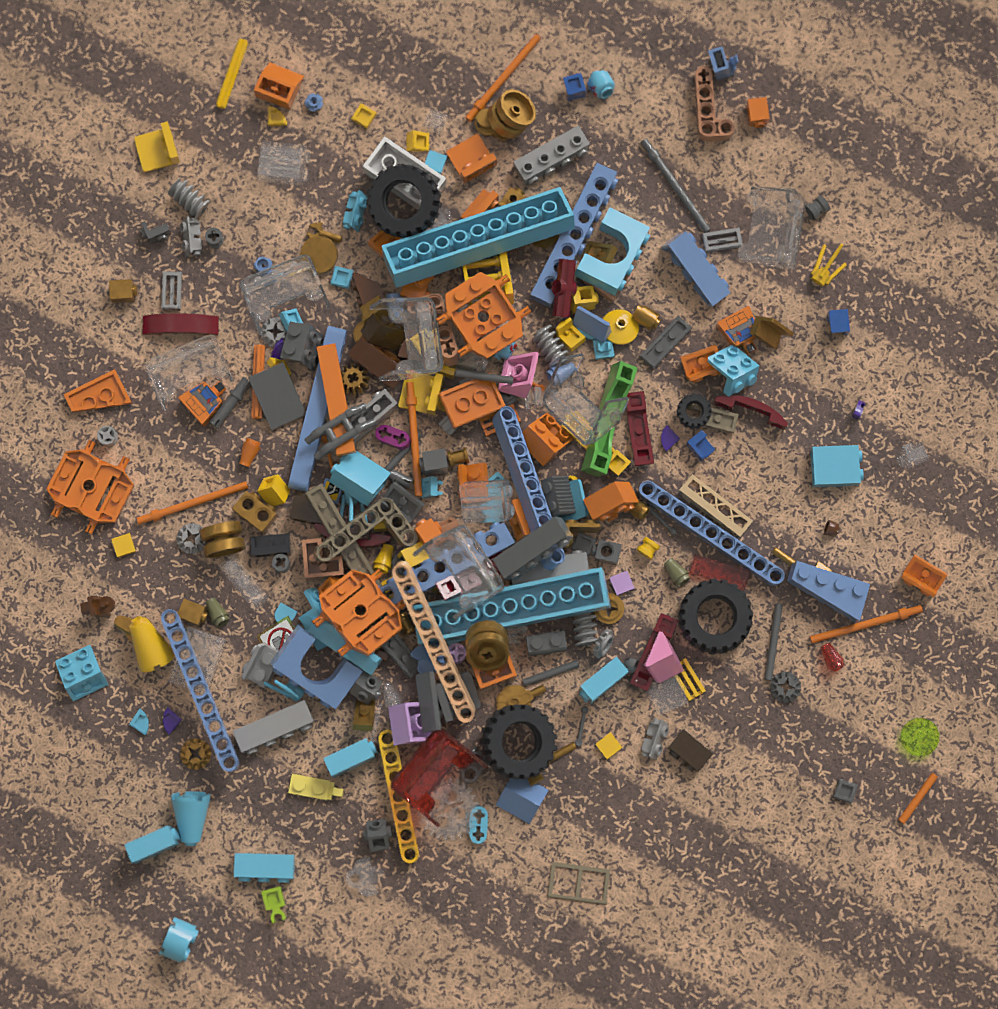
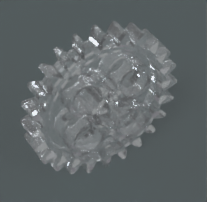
M449 777L448 782H446L445 778H441V784L434 780L435 786L432 787L428 784L429 791L422 790L425 797L418 798V800L423 802L422 805L417 806V808L422 809V812L418 813L417 816L423 817L419 823H426L423 830L431 829L429 835L433 836L437 833L436 839L440 840L442 835L444 841H448L449 836L452 841H456V835L463 838L462 832L469 834L468 827L475 828L472 821L479 820L475 817V814L480 813V811L475 809V807L480 805V803L474 802V799L478 796L476 794L471 795L473 788L466 789V782L460 785V779H457L454 783L452 777ZM452 791H456L458 795L455 801H450L449 794ZM435 799H438L440 802V807L437 810H433L431 807V803ZM460 801H464V804L450 809V814L444 812L438 815L436 818H433L434 814L446 810V805L454 806L458 804ZM463 808L466 815L463 819H459L457 812ZM446 817L448 825L442 828L439 823L440 819Z

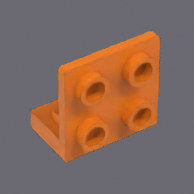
M475 134L446 151L447 156L464 184L497 166V158L494 153L490 154L479 134Z

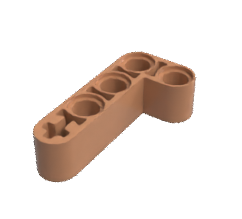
M701 66L696 70L694 77L698 137L706 142L729 140L734 133V123L729 119L715 120L712 71L707 66ZM701 74H704V77L706 78L705 84H702V76H700ZM706 92L709 97L703 98L700 96V93ZM707 110L710 112V115L704 116L701 114V111ZM727 127L730 132L724 133L721 131V128ZM709 128L711 133L705 134L702 129Z
M435 293L410 300L407 305L410 320L422 322L430 319L443 364L446 366L456 365L459 355L450 322L448 320L440 326L436 323V318L446 312L442 297ZM445 336H446V337H449L448 339H445V340L441 339L442 337H445ZM448 349H450L451 355H448V353H447V350H448Z

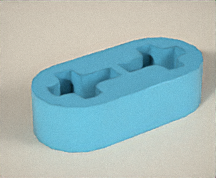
M479 806L471 811L469 835L472 842L481 844L487 838L488 813L485 808ZM477 810H481L485 814V817L481 818V824H477V817L473 816L474 813H477ZM477 826H481L480 832L484 833V837H481L480 841L473 837V833L477 831Z

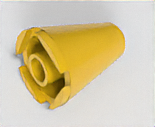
M138 616L131 621L132 623L129 625L138 667L141 672L154 671L155 666L160 665V667H163L175 658L172 647L146 617Z

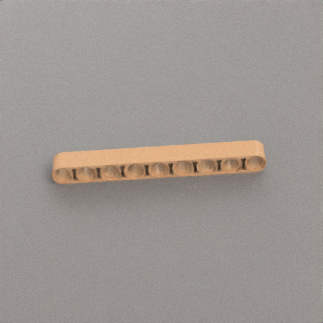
M400 561L393 569V578L457 718L464 723L470 722L475 715V705L412 567L408 562ZM397 568H405L407 574L404 576L399 575ZM412 585L415 588V592L408 593L405 590V586ZM413 604H422L423 610H415ZM427 620L431 623V627L424 628L421 622ZM429 639H438L439 645H431ZM441 655L445 656L447 658V662L440 663L437 660V657ZM452 673L455 676V680L449 681L445 675ZM461 691L463 693V697L456 698L453 695V692ZM468 708L471 714L466 716L462 714L461 710Z

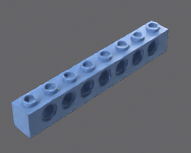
M596 163L572 211L575 229L561 233L531 293L530 299L549 308L552 307L555 295H553L552 289H548L545 285L557 279V272H555L554 267L559 265V259L575 260L578 254L581 255L586 246L583 243L586 238L589 239L594 230L592 225L594 221H599L602 214L600 209L602 205H607L610 199L608 193L610 189L614 190L619 179L616 178V171ZM597 184H603L605 186V189L597 190L595 186ZM589 200L596 201L597 205L594 207H590L587 204V202ZM585 216L589 219V221L587 223H581L579 221V218ZM578 233L581 237L578 240H574L570 235ZM569 249L572 251V255L565 256L562 251Z
M496 522L489 526L490 530L487 532L479 531L472 535L473 539L470 541L462 540L455 544L456 548L453 550H443L437 554L438 557L431 560L429 558L424 560L417 569L412 567L417 580L420 573L425 572L428 574L426 582L418 581L423 593L435 588V583L451 575L454 577L484 562L485 559L513 546L515 542L505 523L500 524ZM490 536L497 538V543L493 546H489L486 543V539ZM471 546H479L480 552L477 555L470 554L469 548ZM460 554L463 557L460 564L452 562L454 555ZM443 563L446 566L443 573L435 571L437 564ZM392 577L386 581L387 584L381 587L380 590L383 594L388 590L393 591L394 597L391 599V602L397 604L403 598ZM411 585L410 590L407 592L414 593L415 588Z

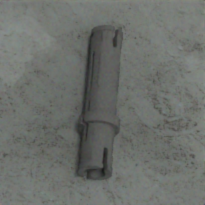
M242 377L236 387L230 390V395L211 420H209V423L219 429L239 400L242 401V396L251 386L247 378Z

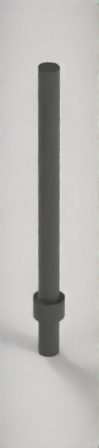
M647 138L642 140L641 144L649 153L648 157L652 162L656 163L704 233L711 230L661 159L659 151L654 149Z

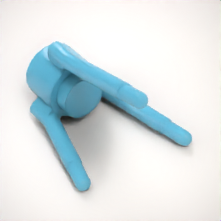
M344 492L339 513L343 517L345 504L349 505L350 522L353 519V505H357L359 502L361 512L365 510L364 504Z
M275 680L274 683L280 688L268 682L263 683L270 689L283 694L287 698H291L295 702L304 695V689L300 685L296 687L290 682L285 686Z

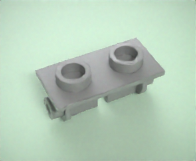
M187 216L180 223V232L183 233L182 251L185 252V257H188L191 253H193V256H200V252H202L201 238H194V236L201 235L200 222L197 221V218H190L189 221V216Z
M656 718L650 721L646 734L653 737L652 740L644 739L640 750L642 751V756L657 760L658 756L661 755L663 740L669 732V724Z

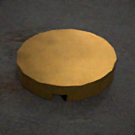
M325 236L309 238L304 242L300 252L302 264L313 273L330 271L335 266L338 257L335 243Z

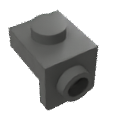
M145 221L141 222L143 228L140 229L144 239L148 238L150 243L165 241L171 235L167 223L149 230Z

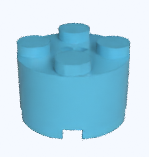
M174 917L173 922H175V925H170L162 944L164 950L160 949L159 954L179 963L181 961L186 962L190 953L188 945L190 942L194 943L198 930L195 929V925Z

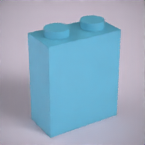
M859 445L811 448L813 488L859 486L861 481H863L864 473L863 469H860L862 450H859Z
M356 451L353 454L343 455L339 465L336 463L330 471L332 476L329 482L368 506L386 485L391 473Z
M616 656L580 686L579 696L585 703L589 701L592 704L627 676L629 671Z
M365 738L323 759L331 776L335 778L376 759L374 754L377 753L373 742H368Z
M165 826L124 844L131 863L137 864L180 845L178 841L180 836L177 829L172 826Z

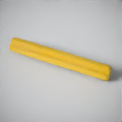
M240 38L237 41L216 101V107L225 109L248 46L247 40Z

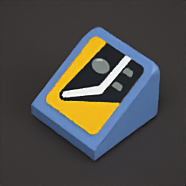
M325 478L323 486L333 503L338 504L343 490L330 483V479Z

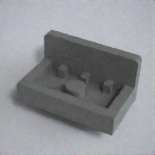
M393 482L383 498H389L395 503L409 524L416 519L425 506V503L397 482ZM382 502L380 505L381 509L387 512L388 505Z

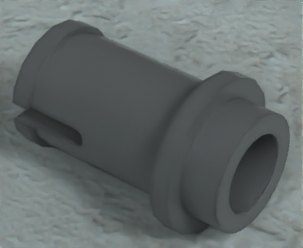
M392 469L388 478L391 483L397 482L407 489L410 488V483L414 479L398 472V469Z

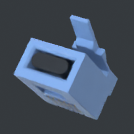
M723 46L709 50L716 79L734 76V71L739 62L737 54L727 62Z

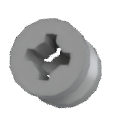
M103 426L98 430L97 438L103 446L112 447L117 443L118 435L112 427Z

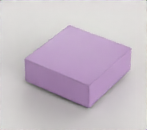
M628 571L609 578L617 596L634 589Z

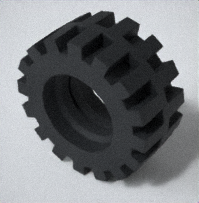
M692 393L691 395H686L680 400L677 407L679 422L684 427H689L690 429H699L705 426L711 416L712 408L710 402L701 394ZM690 404H697L701 407L702 415L699 418L692 419L687 415L686 408Z

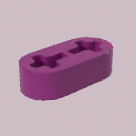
M380 425L376 429L375 435L382 444L399 450L407 449L411 444L410 437L405 431L388 425ZM387 430V433H388L391 437L384 436V437L382 438L381 432H382V433H385V431ZM404 437L406 441L400 444L395 438L402 439Z

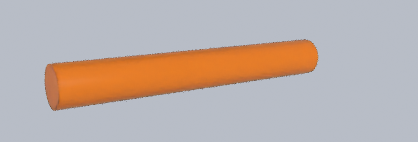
M934 773L930 774L898 819L901 823H906L937 780V775Z

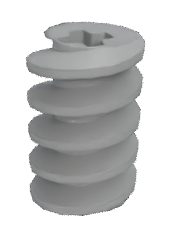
M178 179L170 187L168 195L173 196L174 201H179V205L184 206L185 211H190L191 216L198 218L205 212L210 200L203 202L205 196L201 195L198 197L199 190L192 192L193 185L186 187L188 180L181 182V179Z
M552 325L541 328L533 335L535 336L533 342H539L537 348L542 349L541 355H546L545 361H551L549 368L560 365L569 359V357L565 358L568 351H561L564 345H557L560 338L553 339L556 332H549Z
M589 612L572 616L577 618L572 621V624L578 626L573 629V632L579 633L574 636V639L580 641L575 646L594 644L598 638L593 637V635L598 633V631L592 629L597 623L591 622V620L596 618V615H592Z

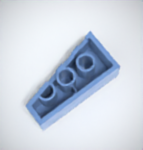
M687 231L679 233L662 245L661 248L664 252L668 250L671 254V261L678 267L683 268V276L690 283L692 281L695 283L693 288L708 307L714 306L731 293L728 290L729 285L718 276V270L715 265L708 262L705 251L697 247L694 236L691 233H687Z
M799 561L792 563L787 579L788 583L813 596L819 602L831 607L834 611L849 618L852 622L860 621L870 586L869 583Z

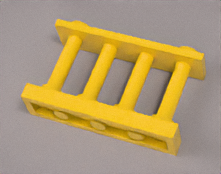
M507 252L500 253L495 258L483 259L462 266L464 282L471 278L468 277L467 269L488 266L500 267L501 271L495 274H488L487 276L498 280L505 274L508 275L510 281L501 286V290L509 302L514 304ZM489 291L485 292L484 294H482L474 300L483 298L484 296L489 294Z

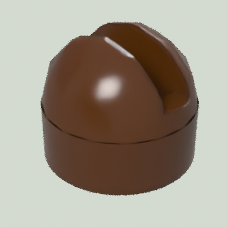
M828 520L825 525L824 535L836 536L838 534L837 531L840 530L839 525L834 521Z

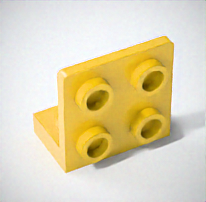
M168 121L160 123L161 130L134 137L144 172L180 163Z
M407 371L398 404L399 408L408 409L405 400L407 397L406 382H414L415 397H417L416 412L435 416L439 402L438 394L441 393L444 380L443 374L436 373L435 376Z

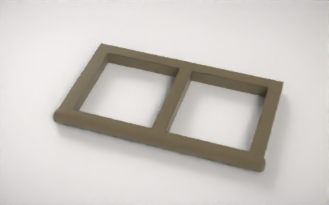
M552 862L547 897L607 905L610 869ZM555 867L579 869L575 897L552 894ZM583 870L606 873L603 900L579 897Z

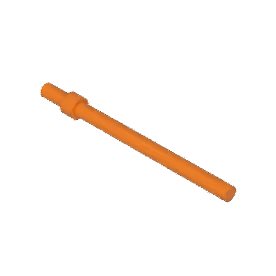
M535 34L482 98L477 99L473 104L474 107L465 116L466 120L471 122L479 111L485 109L486 103L541 40L539 35Z
M406 382L407 397L405 400L409 414L415 496H422L415 406L417 405V397H415L414 382Z
M245 481L161 510H152L149 514L137 517L138 524L140 525L152 520L155 522L161 520V517L248 489L247 482Z
M921 605L908 609L904 607L894 613L812 635L810 640L813 644L897 619H908L911 615L922 613L923 609Z

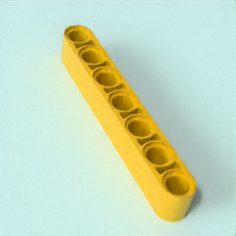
M384 730L379 734V745L400 853L406 863H414L419 858V851L398 745L393 744V741L390 744L382 742L385 734L392 735L391 730ZM389 753H394L397 756L396 761L392 764L386 761V756ZM393 772L400 774V780L396 783L390 781V775ZM397 791L404 793V799L401 802H396L393 799V795ZM401 810L408 813V818L405 821H399L397 818V814ZM403 830L411 831L412 837L410 840H402L401 833ZM408 849H413L416 853L415 858L412 860L405 858V851Z

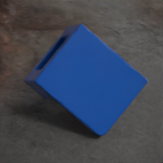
M581 73L563 77L567 101L586 97V88Z
M848 309L828 311L827 322H830L831 333H844V335H848L850 332Z
M703 430L698 432L686 444L700 462L715 450L706 439L707 435Z

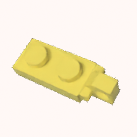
M292 774L288 793L322 800H332V796L343 797L344 789L335 788V783L329 780Z

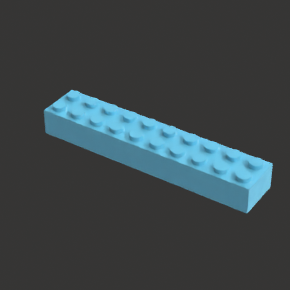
M561 187L382 245L383 259L397 288L575 229L574 214Z
M602 567L458 596L446 601L443 599L428 602L445 641L465 638L470 626L485 620L495 621L505 629L611 608ZM422 604L413 606L417 611L423 610ZM424 620L421 622L424 628L431 627L429 621ZM416 628L418 644L424 646V643ZM436 638L429 639L430 644L439 643Z

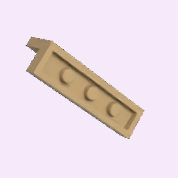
M693 474L678 491L680 495L738 539L753 522V520ZM692 480L699 485V493H695L688 487ZM703 495H713L715 504L708 503L703 499ZM718 506H727L730 509V516H725L718 510ZM741 517L747 523L741 528L734 523L733 518Z

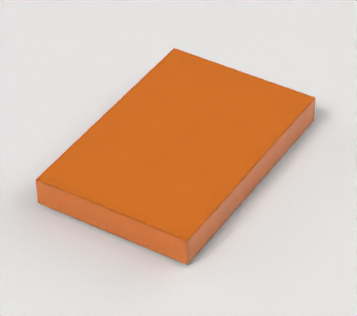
M472 379L438 394L453 429L495 413L506 406L496 383Z

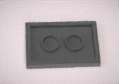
M283 362L248 377L271 430L306 415Z

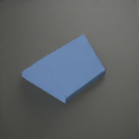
M510 778L496 806L530 824L548 789L537 783L530 786L528 779Z

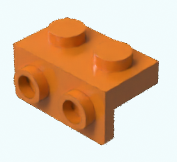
M483 189L461 215V218L464 219L496 208L499 203V194L494 190L489 193L486 189Z
M716 345L680 357L687 380L695 383L702 381L705 376L721 374L707 362L709 356L718 352Z
M914 554L903 571L901 578L904 579L903 582L907 585L919 588L920 592L925 596L930 597L931 595L935 597L948 574Z

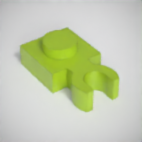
M281 886L261 891L266 911L272 909V923H276V914H281L282 919L286 920V914L280 908L286 906Z

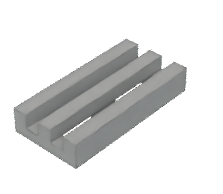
M740 228L702 233L705 253L743 247ZM734 233L737 234V236L715 239L709 241L707 240V238L709 237L722 236ZM738 240V243L709 247V245Z
M163 272L161 309L181 310L182 272ZM167 276H170L169 305H166ZM175 276H178V277H177V305H174V279H175Z

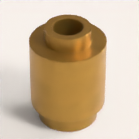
M639 304L632 315L635 322L648 330L656 329L661 322V319H659L660 314L646 305L642 306Z

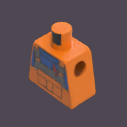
M750 306L717 322V329L730 345L737 348L743 346L747 355L757 350L753 342L756 337L750 334L754 323Z
M204 381L178 398L199 423L205 427L223 404L219 396L227 389L220 381L212 388Z

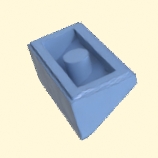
M581 306L577 307L573 325L599 341L605 342L611 333L610 323Z

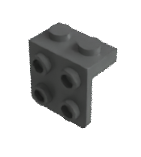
M290 321L280 358L299 362L310 371H315L319 363L317 347L323 346L324 335L309 324Z
M469 671L460 673L475 705V709L480 708L481 703L471 673ZM450 676L446 679L449 681L455 680V676ZM435 681L437 699L440 703V718L444 717L446 722L452 721L453 717L457 715L441 681ZM461 691L453 692V695L456 698L463 697V693ZM468 708L461 710L462 714L470 711Z

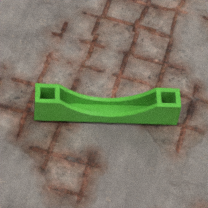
M622 361L611 366L581 471L596 477L607 474L612 458V440L616 422L627 394L633 385L637 367Z

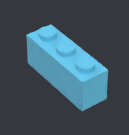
M235 853L234 877H239V881L250 882V878H258V882H270V878H278V882L290 883V879H294L295 855Z

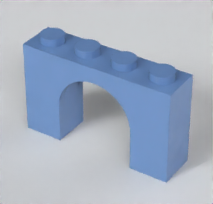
M297 625L270 662L272 667H274L272 670L281 677L283 674L289 678L288 681L294 686L298 687L300 685L305 688L304 692L310 697L314 698L316 696L321 699L320 703L325 707L330 708L331 706L336 709L363 671L344 657L333 674L321 681L306 678L301 672V661L315 641V637Z

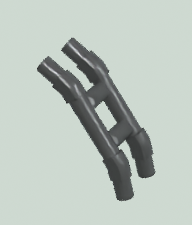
M364 403L345 410L344 413L316 428L304 439L310 445L326 433L330 442L314 454L317 460H320L354 436L376 425L374 419L364 421L354 427L349 421L351 417L366 410ZM342 423L347 432L337 438L332 428Z

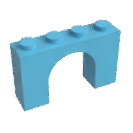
M609 207L599 230L618 239L625 247L626 257L618 263L608 264L585 253L577 267L575 276L615 296L618 290H623L626 284L625 276H630L633 271L634 265L632 263L634 259L638 261L642 250H640L642 244H647L651 236L648 234L650 227Z

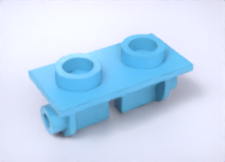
M360 190L349 195L346 208L352 209V212L345 211L342 222L344 229L350 230L353 228L359 232L360 226L363 224V214L367 207L366 200L368 197Z

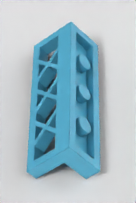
M326 621L318 627L312 624L308 630L316 639L336 652L346 644V641L335 628ZM350 650L343 656L370 675H373L383 660L374 653L368 657L354 650Z

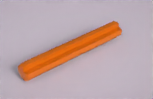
M264 345L254 346L253 375L264 370ZM252 387L251 417L253 419H262L263 410Z

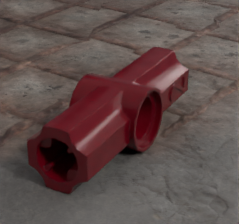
M559 259L557 279L552 283V293L555 295L552 316L570 317L571 300L577 292V284L574 281L576 260Z

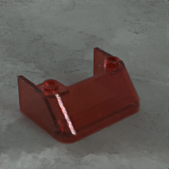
M441 728V730L434 731L427 737L393 778L391 788L436 827H439L440 824L429 815L435 807V800L430 796V793L454 765L460 769H465L473 761H476L485 769L488 766L472 751Z

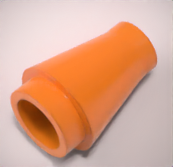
M246 438V441H243L239 463L250 467L261 449V443Z

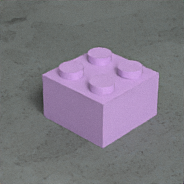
M419 702L402 703L388 707L394 745L420 744L437 740L436 731L423 733Z

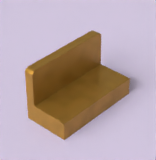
M756 316L750 334L768 347L777 349L781 335L793 336L794 332L774 318Z

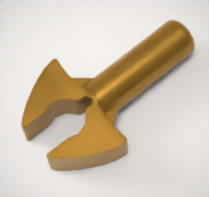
M322 222L308 225L309 228L316 229L319 232L316 234L306 232L309 238L325 236L334 242L340 243L342 241L341 235L324 231L322 229Z

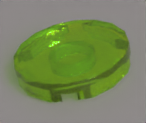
M915 718L909 720L903 726L900 741L903 748L909 754L923 757L931 754L937 748L939 732L932 721L925 718Z

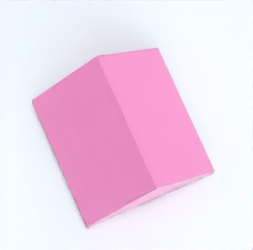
M532 352L505 359L501 375L513 377V384L499 383L498 390L526 398L532 386L539 353Z
M659 631L645 664L657 683H661L684 671L674 648L664 633Z

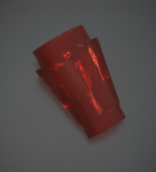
M830 642L820 647L827 669H830L832 673L845 666L843 657Z

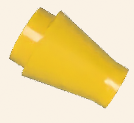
M383 544L382 549L373 562V570L377 571L380 569L383 574H387L391 570L393 546Z

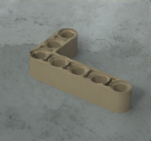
M382 498L316 546L313 556L318 562L331 560L381 521L402 547L413 546L417 542L418 537L395 503L389 498ZM382 502L387 503V512L381 510L380 505ZM367 513L373 516V522L371 524L367 523L365 520V516ZM394 517L400 521L398 528L392 525ZM351 525H355L358 528L356 535L351 534ZM405 533H408L411 536V541L409 543H406L403 540V536ZM337 536L343 540L341 547L336 546L334 543ZM321 548L327 550L328 555L325 559L319 555Z

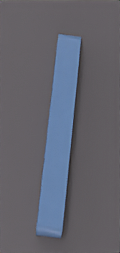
M328 326L323 345L336 344L340 363L347 330ZM318 363L288 488L307 492L309 489L316 461L314 454L318 452L321 437L310 445L304 439L316 428L325 424L328 413L320 363Z
M504 406L493 416L492 422L530 532H533L541 526L540 522L543 525L552 519L515 411L509 406ZM563 548L556 549L551 557L541 560L545 569L554 570L565 560Z
M644 481L640 484L638 494L641 499L653 505L654 508L770 586H778L784 580V572L781 568L651 481ZM648 486L652 489V493L646 495L642 492V488ZM665 497L668 500V504L662 506L658 503V499ZM674 509H683L684 515L676 516ZM693 518L698 519L700 526H691L690 520ZM708 529L714 530L716 537L709 538L706 535V531ZM729 540L732 547L725 549L722 546V541ZM745 551L748 558L745 560L740 559L738 552ZM757 561L761 562L764 569L761 571L756 570L754 563ZM770 573H778L780 576L779 581H772Z
M172 609L165 610L161 614V622L220 766L227 772H235L239 768V759L181 618L176 611ZM169 614H174L176 617L172 624L166 623V617ZM176 632H182L183 638L179 642L173 640V635ZM184 650H189L190 657L186 660H182L180 656L181 652ZM191 668H197L198 674L194 678L188 676V671ZM198 686L205 687V693L202 696L195 694V689ZM205 704L212 705L211 713H203L202 709ZM219 722L220 729L217 732H211V723ZM220 740L227 741L228 745L225 750L218 749L217 744ZM233 758L235 760L234 767L226 768V759Z

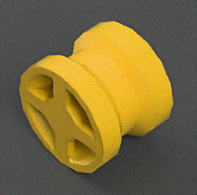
M644 537L642 545L638 546L636 550L647 559L652 560L654 552L658 551L660 546L651 539Z

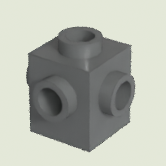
M363 670L349 693L368 705L372 699L376 701L382 691L379 688L383 682Z
M385 819L367 821V830H363L365 842H369L370 852L390 849L389 838H392L391 826L386 825Z

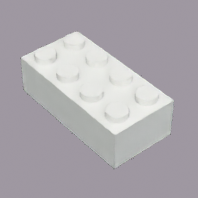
M385 136L363 165L364 173L372 179H376L378 177L377 174L381 170H387L386 167L391 165L397 166V164H410L431 175L432 179L436 181L440 192L447 185L445 177ZM401 183L391 190V192L419 210L421 195L415 186Z

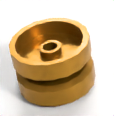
M510 89L505 91L488 109L487 116L491 127L499 135L513 139L518 137L535 120L536 110L528 96L518 90Z
M240 521L218 523L199 530L201 541L207 543L203 547L205 558L224 557L246 549L244 538L237 537L242 533Z
M485 620L473 624L467 630L465 636L466 657L474 668L490 671L498 669L506 663L509 657L508 634L501 624Z

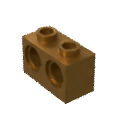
M245 491L232 510L264 534L278 517L275 513L276 509L269 503L264 505L260 501L261 497L252 491L250 494L248 491ZM247 501L254 503L250 510L244 509V503ZM263 512L269 514L266 521L259 520V515Z

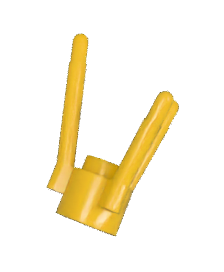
M842 243L835 250L826 266L818 269L826 249V245L822 246L815 267L811 272V275H813L811 277L812 281L822 287L825 284L829 285L830 281L846 267L847 264L843 263L829 276L830 272L828 269L842 249Z

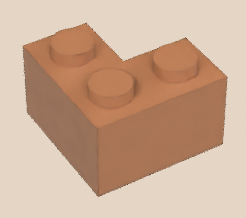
M321 538L302 540L306 581L325 580L330 576L338 578L345 576L342 555L335 556L326 562L315 560L313 551L316 546L323 542ZM321 548L319 550V555L321 558L325 559L326 557H324L323 548Z

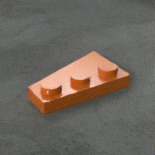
M115 369L64 394L73 413L132 404Z

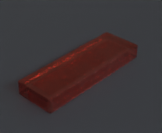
M694 555L689 574L709 580H728V583H734L738 585L737 588L745 590L750 571Z

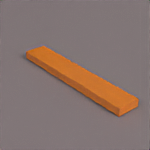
M335 343L317 347L330 421L348 409ZM342 423L332 428L337 438L347 432ZM354 438L335 448L337 457L356 453Z

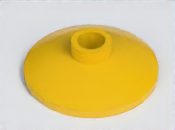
M613 310L604 316L603 320L609 322L611 327V333L607 338L610 342L625 345L637 337L639 324L635 322L630 312Z

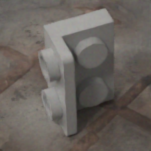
M265 642L255 645L250 653L252 656L249 662H246L242 668L243 674L241 678L244 680L250 679L259 686L267 688L263 683H269L274 674L272 670L274 667H272L270 662L278 653V650Z

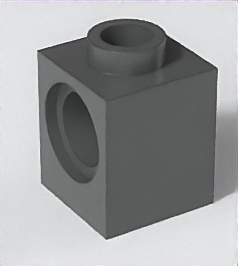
M599 540L598 544L593 546L592 555L595 556V561L617 565L622 544ZM609 548L612 554L605 557L601 554V549Z

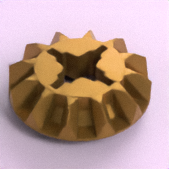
M608 593L611 607L617 610L611 611L609 617L606 610L594 611V614L600 622L613 624L622 618L624 603L617 595Z
M190 739L183 744L180 750V759L190 769L198 770L204 768L211 759L210 746L204 740ZM191 748L195 751L200 749L199 755L202 760L196 757L191 759L192 753L189 749Z

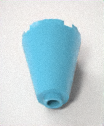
M185 791L183 796H179V792L171 794V801L180 840L185 843V846H196L197 842L201 841L210 802V794L206 795V792Z

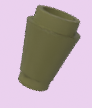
M673 558L664 563L674 585L681 587L690 580L689 572Z
M211 598L205 603L211 622L217 628L226 625L230 621L229 614L216 598Z

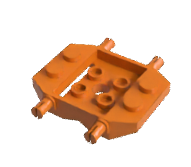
M479 272L445 294L446 312L436 318V321L440 326L449 320L460 332L466 343L464 347L457 350L460 357L471 352L488 359L523 336L522 318L532 312L528 306L516 312L501 290V286L510 281L507 274L495 280ZM489 291V294H487L480 300L476 301L475 303L465 308L461 312H457L458 309L462 308L469 302L473 301L477 297ZM479 313H486L488 320L481 322L478 319ZM506 321H509L508 323L504 324L503 326H501L500 328H498L497 330L493 331L492 333H490L489 335H487L486 337L482 338L481 340H479V341L477 342V340L480 339L481 337H483L484 335L488 334L489 332H491V331L494 330L495 328L499 327L500 325H502V324L505 323Z
M88 440L85 449L65 451L46 490L55 501L54 504H56L50 515L58 518L62 508L66 507L85 516L90 521L85 532L92 535L98 523H116L135 485L125 473L129 458L123 456L118 466L102 461L91 455L96 443ZM115 477V480H114V482H113V484H112V486H111V488H110V490H109V492H108V494H107V496H106V498H105V500H104V502H103V504H102V506H101L99 512L96 511V509H97V507H98V505H99V503H100V501H101L103 495L105 494V492H106V490H107V488H108V486H109V484H110L112 478ZM88 481H93L95 485L91 491L84 489V485Z
M380 569L372 575L351 570L319 595L321 615L314 619L312 623L315 627H318L324 621L328 620L346 641V644L337 650L341 657L350 650L369 657L402 630L399 612L406 604L403 599L397 604H393L382 593L375 583L376 580L384 575ZM362 606L366 609V613L361 616L357 615L355 609ZM383 614H388L376 625H374L367 632H365L362 636H360L359 638L357 637L358 634H360L363 630H365Z

